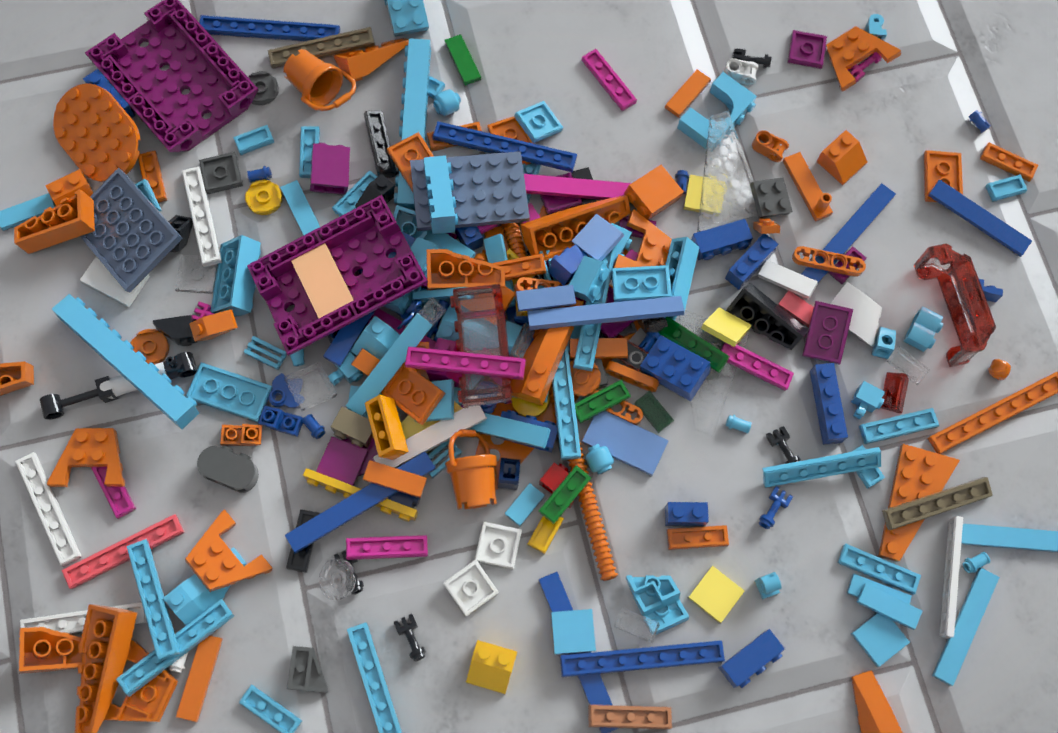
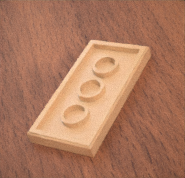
M325 243L291 261L318 318L354 300Z

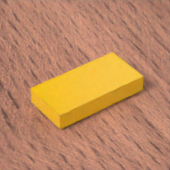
M542 516L527 545L545 554L564 518L560 517L555 524H552Z

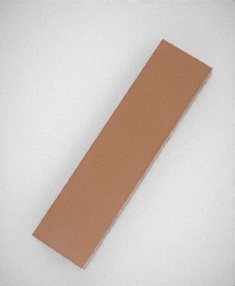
M588 705V727L672 729L671 707Z

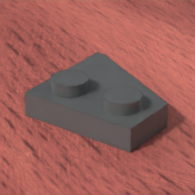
M293 646L287 689L328 692L314 648Z

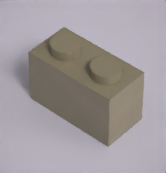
M341 406L331 425V429L334 432L333 435L342 440L344 438L352 440L351 443L360 448L362 446L368 448L373 439L369 419Z

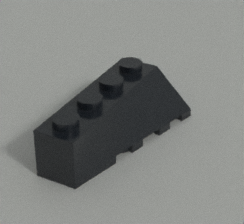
M752 283L745 286L726 309L727 312L751 324V329L754 332L769 337L770 340L790 350L798 345L809 331Z

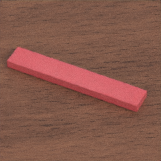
M174 514L63 569L62 573L68 587L73 589L129 561L130 558L126 546L147 539L150 549H153L185 532L177 515Z

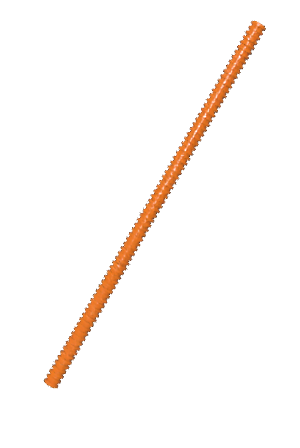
M518 222L502 224L504 236L507 238V247L520 258L526 257L527 252L523 245L524 242L520 235L521 231L519 230ZM541 329L531 330V332L534 333V339L541 331ZM551 384L549 393L550 399H552L551 404L554 405L553 389ZM581 453L580 459L567 460L570 461L568 465L572 468L570 472L577 465L589 475V471H586L588 467L585 465L586 460L583 459V453ZM589 482L578 495L580 497L578 501L581 502L580 508H583L582 514L585 515L583 519L586 520L585 526H588L587 532L590 533L588 537L591 538L590 544H593L592 550L595 551L593 553L596 556L595 562H598L597 568H600L599 574L602 576L600 579L607 581L616 578L618 573H615L616 567L613 566L615 562L611 559L613 555L610 554L611 549L608 548L609 542L606 541L608 538L605 536L606 531L603 530L604 524H601L603 520L599 517L601 516V513L598 512L599 506H596L598 502L594 499L596 495L593 494L594 489L591 488L592 483Z

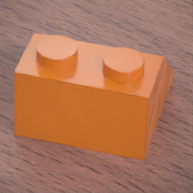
M845 130L821 152L816 162L839 183L844 185L867 164V159L860 142Z
M80 169L45 185L56 206L61 204L60 200L66 197L68 199L75 195L74 192L79 189L89 197L94 193L87 178Z

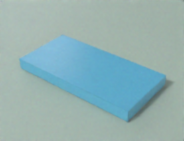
M201 362L185 397L188 398L190 396L195 402L258 423L264 406L267 405L269 400V393L273 388L271 385Z

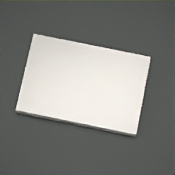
M96 256L80 281L130 307L150 276L148 274L129 293L123 289Z

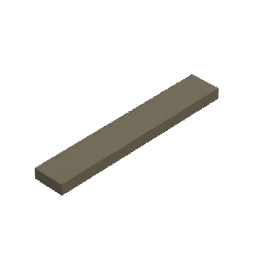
M371 27L270 49L268 50V55L273 69L285 66L286 61L292 54L295 56L300 54L298 52L300 49H305L315 57L322 58L375 46Z
M982 477L882 510L887 530H893L991 497L993 494L988 477Z

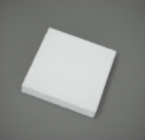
M483 522L475 559L479 563L514 570L522 530Z
M476 559L443 582V585L465 617L499 593Z

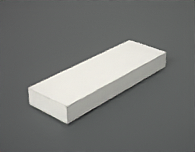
M766 260L758 273L759 278L807 299L811 297L818 284V281L769 260Z

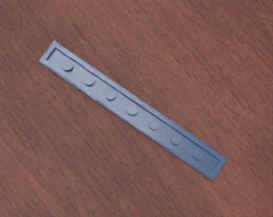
M681 296L527 312L529 329L538 330L684 315L685 310Z

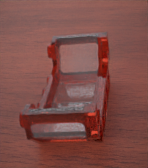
M947 243L931 246L916 261L914 268L918 277L923 280L937 278L960 341V346L952 347L946 353L949 367L968 364L974 355L985 349L987 341L996 329V325L971 257L965 253L963 255L957 253Z
M493 284L453 289L450 303L451 308H455L457 313V321H454L455 332L459 333V339H456L457 351L509 357L506 316L501 285ZM463 373L462 377H459L461 391H458V401L463 404L465 409L468 406L512 403L511 378Z

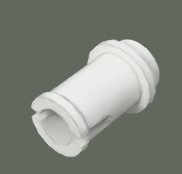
M188 652L170 665L169 670L182 673V670L186 668L184 664Z

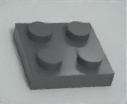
M783 177L750 183L758 218L786 215L793 212Z

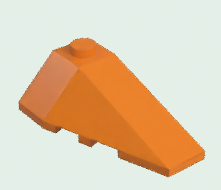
M400 38L383 42L381 47L375 45L366 47L365 51L353 50L333 56L340 70H344L355 81H360L363 79V76L369 75L404 49L405 46H408L409 39Z
M426 249L427 290L468 287L471 289L505 287V267L470 258V256L454 253L447 249Z
M45 627L20 628L19 674L78 669V665H82V653H79L81 637Z

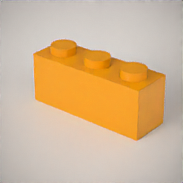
M378 395L365 402L378 456L395 460L408 453L394 398Z

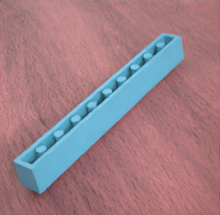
M409 39L408 46H405V56L408 58L407 61H404L406 77H403V88H405V93H402L401 97L404 110L400 111V120L403 121V126H399V137H402V140L419 132L425 141L431 42L429 39ZM399 171V176L395 178V186L398 187V193H394V204L415 211L414 194Z
M68 294L52 308L53 312L64 324L180 429L186 427L200 414L196 408L198 404L190 396L186 398L183 395L185 392L178 385H171L172 381L164 373L160 375L158 373L159 369L152 362L148 364L145 361L147 360L140 351L135 353L133 351L134 347L127 340L123 342L121 340L122 336L115 329L112 331L108 329L110 326L104 319L98 320L96 318L98 315L91 308L86 309L85 303L79 297L75 299Z

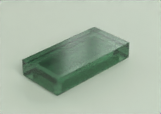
M650 391L635 401L634 404L642 410L643 415L658 433L674 422V419Z

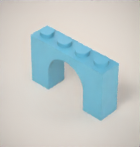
M724 72L712 83L709 93L728 107L730 116L723 121H711L690 107L680 118L677 127L710 153L715 148H720L724 142L723 139L726 136L729 137L733 133L735 125H740L745 119V114L747 112L751 113L756 106L755 100L757 96Z

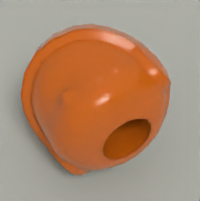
M994 359L988 371L992 377L1004 380L1011 371V365L1004 360Z

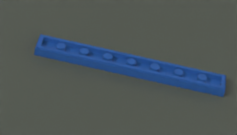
M200 15L199 21L210 35L310 41L340 34V25L204 15Z
M437 121L433 134V140L492 154L521 151V158L525 162L572 173L577 159V154L439 121Z
M881 183L823 250L844 255L894 198L896 193ZM816 256L815 260L817 263H824L822 256ZM838 259L833 260L834 265L836 264ZM807 267L801 275L819 283L829 271Z
M402 231L411 248L416 238ZM391 252L388 258L395 257L397 252ZM375 311L341 328L323 355V358L341 367Z
M425 451L397 469L424 477L436 468ZM371 483L285 534V537L293 551L297 553L399 491Z
M558 572L539 579L551 612L573 610ZM600 674L578 676L589 705H613ZM619 728L599 729L601 733H609Z
M722 640L559 656L562 677L725 661Z

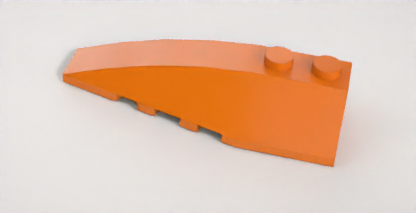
M628 195L580 205L520 224L524 243L531 256L539 254V251H543L544 260L547 261L555 255H561L564 249L574 246L572 240L596 213L610 224H615L631 213Z
M576 299L575 305L557 308L583 306L584 302ZM574 326L541 329L521 357L526 359L523 380L512 379L506 392L507 395L543 406Z
M89 604L79 645V653H82V665H78V673H81V686H77L80 706L76 707L75 733L98 732L119 684L116 679L122 675L137 612Z
M872 670L853 676L852 684L861 733H903Z

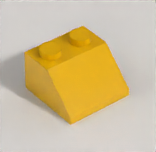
M477 640L466 683L506 694L517 651Z

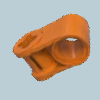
M765 130L759 131L752 142V148L755 152L768 157L774 162H780L784 151L789 147L786 140Z

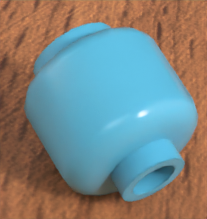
M447 89L435 96L433 105L438 114L448 116L459 110L461 98L458 93Z
M599 444L588 448L589 453L586 454L585 460L591 472H597L599 475L612 469L611 465L614 463V459L608 447H600Z

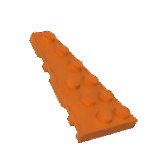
M902 444L888 508L942 491L960 460ZM925 519L893 530H887L885 523L878 556L896 562L900 561Z

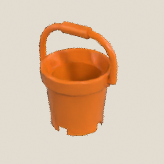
M305 49L298 50L300 54L297 56L292 54L286 61L283 72L286 73L285 79L302 94L301 101L314 110L327 111L338 108L350 100L351 96L355 93L356 83L349 74L331 63L323 62ZM343 76L347 78L352 85L351 91L335 100L333 104L325 106L340 91Z
M460 429L450 438V460L445 462L447 473L451 476L457 509L461 510L462 504H464V509L486 507L487 504H490V500L492 505H496L495 468L497 467V457L490 454L488 443L480 433L475 430ZM457 437H477L481 440L486 455H474L455 459V439Z

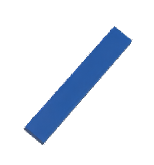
M940 179L928 194L929 197L1020 257L1032 242L1031 239Z

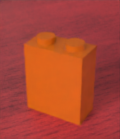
M662 164L631 183L624 192L625 195H628L629 202L634 205L637 212L647 220L678 201L684 193Z

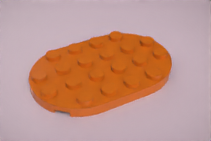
M95 84L77 85L63 95L56 105L53 119L54 133L61 147L82 173L90 179L105 182L118 168L127 175L134 167L140 152L138 151L140 134L135 122L110 92Z

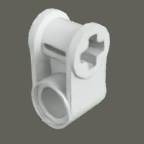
M732 58L728 60L723 72L738 83L750 86L756 83L755 75L759 66L755 62Z

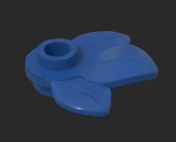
M415 300L406 310L409 315L397 327L398 330L403 326H407L413 316L415 317L417 313L420 314L423 311L421 300L419 302Z
M283 373L279 374L272 382L273 390L269 393V402L275 407L285 405L289 408H295L302 405L305 399L299 394L303 387V380L292 379L287 381ZM281 395V400H275L276 396Z

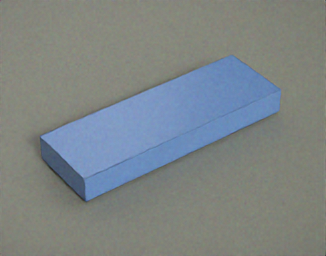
M573 285L516 291L515 293L518 312L576 304Z

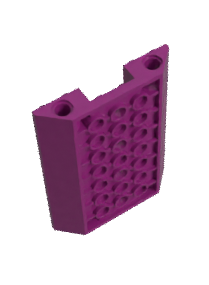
M162 0L144 13L147 19L146 23L122 39L113 33L86 51L85 54L169 152L190 151L248 110L258 92V88L179 0ZM143 42L149 43L146 47H140ZM165 65H168V66H169V69H168V70H166V71H162V70H161V68H162L163 66H165ZM185 89H189L190 93L187 95H183L182 91ZM206 113L212 114L208 119L203 118Z
M382 195L247 265L260 295L269 307L275 321V329L288 356L428 283ZM325 243L354 300L318 318L291 261ZM391 252H397L395 257L388 258ZM357 270H363L361 275L354 276ZM290 305H295L292 311L287 312V308Z

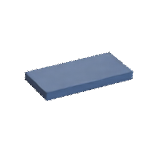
M604 411L593 417L582 443L589 447L599 444L600 447L606 446L613 458L653 476L669 440Z

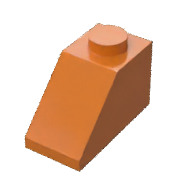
M232 310L205 316L189 323L195 342L212 340L238 328Z

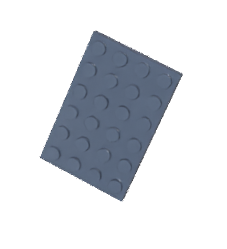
M521 151L446 157L447 163H451L452 174H449V178L453 179L454 191L451 192L456 200L454 212L458 215V225H455V228L528 222L530 220ZM424 159L410 160L417 231L432 230Z
M118 168L91 195L90 198L94 200L95 231L80 237L123 289L130 293L183 238L132 180Z

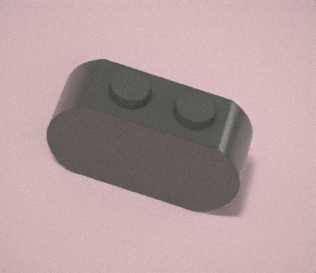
M224 445L221 448L210 446L201 452L197 460V468L205 479L239 493L248 492L256 485L259 476L258 469L250 460V456L244 453L239 455L232 453L233 450Z

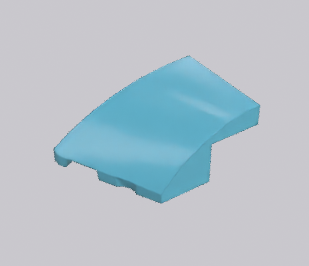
M626 576L631 593L652 636L689 620V615L679 600L680 591L671 576Z

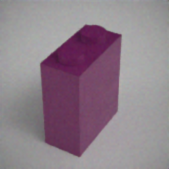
M313 143L310 191L342 195L347 193L349 186L350 147Z

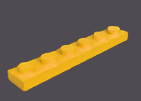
M308 468L303 473L304 478L307 480L306 483L315 487L318 484L322 485L326 491L336 494V492L343 493L344 498L361 490L358 487ZM385 499L375 505L380 508L381 512L389 515L391 513L398 514V518L407 522L410 519L415 521L418 516L416 509L389 499Z

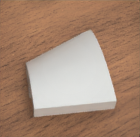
M847 282L830 304L853 309L849 331L873 347L875 345L874 340L879 326L878 321L881 317L882 307Z

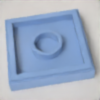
M596 213L572 242L591 258L602 261L624 237V234Z

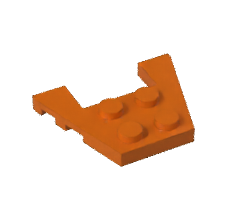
M857 26L826 44V49L842 92L856 84V79L848 71L854 65L875 52L887 63L901 55V50Z
M633 209L626 226L644 233L636 260L634 261L618 254L613 268L666 265L672 239Z
M76 428L47 481V485L50 487H68L72 467H107L104 484L107 487H125V479L122 476L123 467L119 457L120 449L117 431L114 428Z
M225 509L185 558V562L209 592L236 584V582L244 579L254 578L262 573H269L273 569L262 554L246 566H243L224 543L220 536L236 524Z
M131 640L127 660L138 663L149 653L136 641ZM165 669L130 697L126 695L121 707L111 703L104 720L160 722L178 681Z

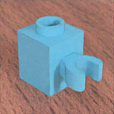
M351 352L341 367L335 364L338 370L328 376L334 386L343 378L351 384L363 377L364 373L351 365L355 358Z
M863 381L858 386L851 400V403L858 406L853 416L860 420L866 411L872 413L876 408L880 409L885 400L882 398L885 391Z

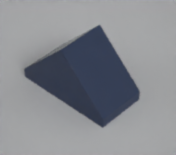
M501 458L498 488L518 489L520 460Z

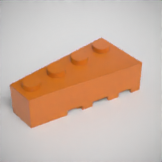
M81 189L74 192L75 195L69 199L66 197L60 200L61 204L54 208L49 207L44 210L41 216H33L14 228V244L28 254L94 232V200Z
M25 361L0 364V396L34 385L33 365Z

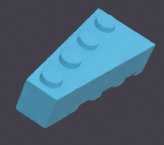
M446 156L425 157L424 171L432 234L455 232V225H458V215L454 212L456 200L451 192L454 191L453 179L449 178V174H452L451 163H447Z

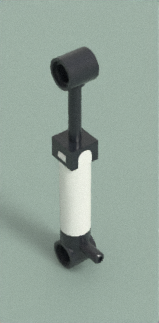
M191 352L177 354L174 358L170 356L167 357L166 361L154 364L159 369L158 373L160 375L164 373L170 380L177 377H190L197 372L194 356ZM122 375L113 378L106 376L95 380L97 389L62 400L58 394L45 395L39 400L44 419L52 420L63 416V409L66 406L98 396L104 403L117 400L120 395L136 391L137 389Z

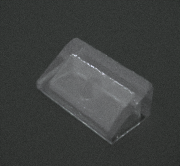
M527 323L523 324L509 357L523 358L535 333V330L529 329Z

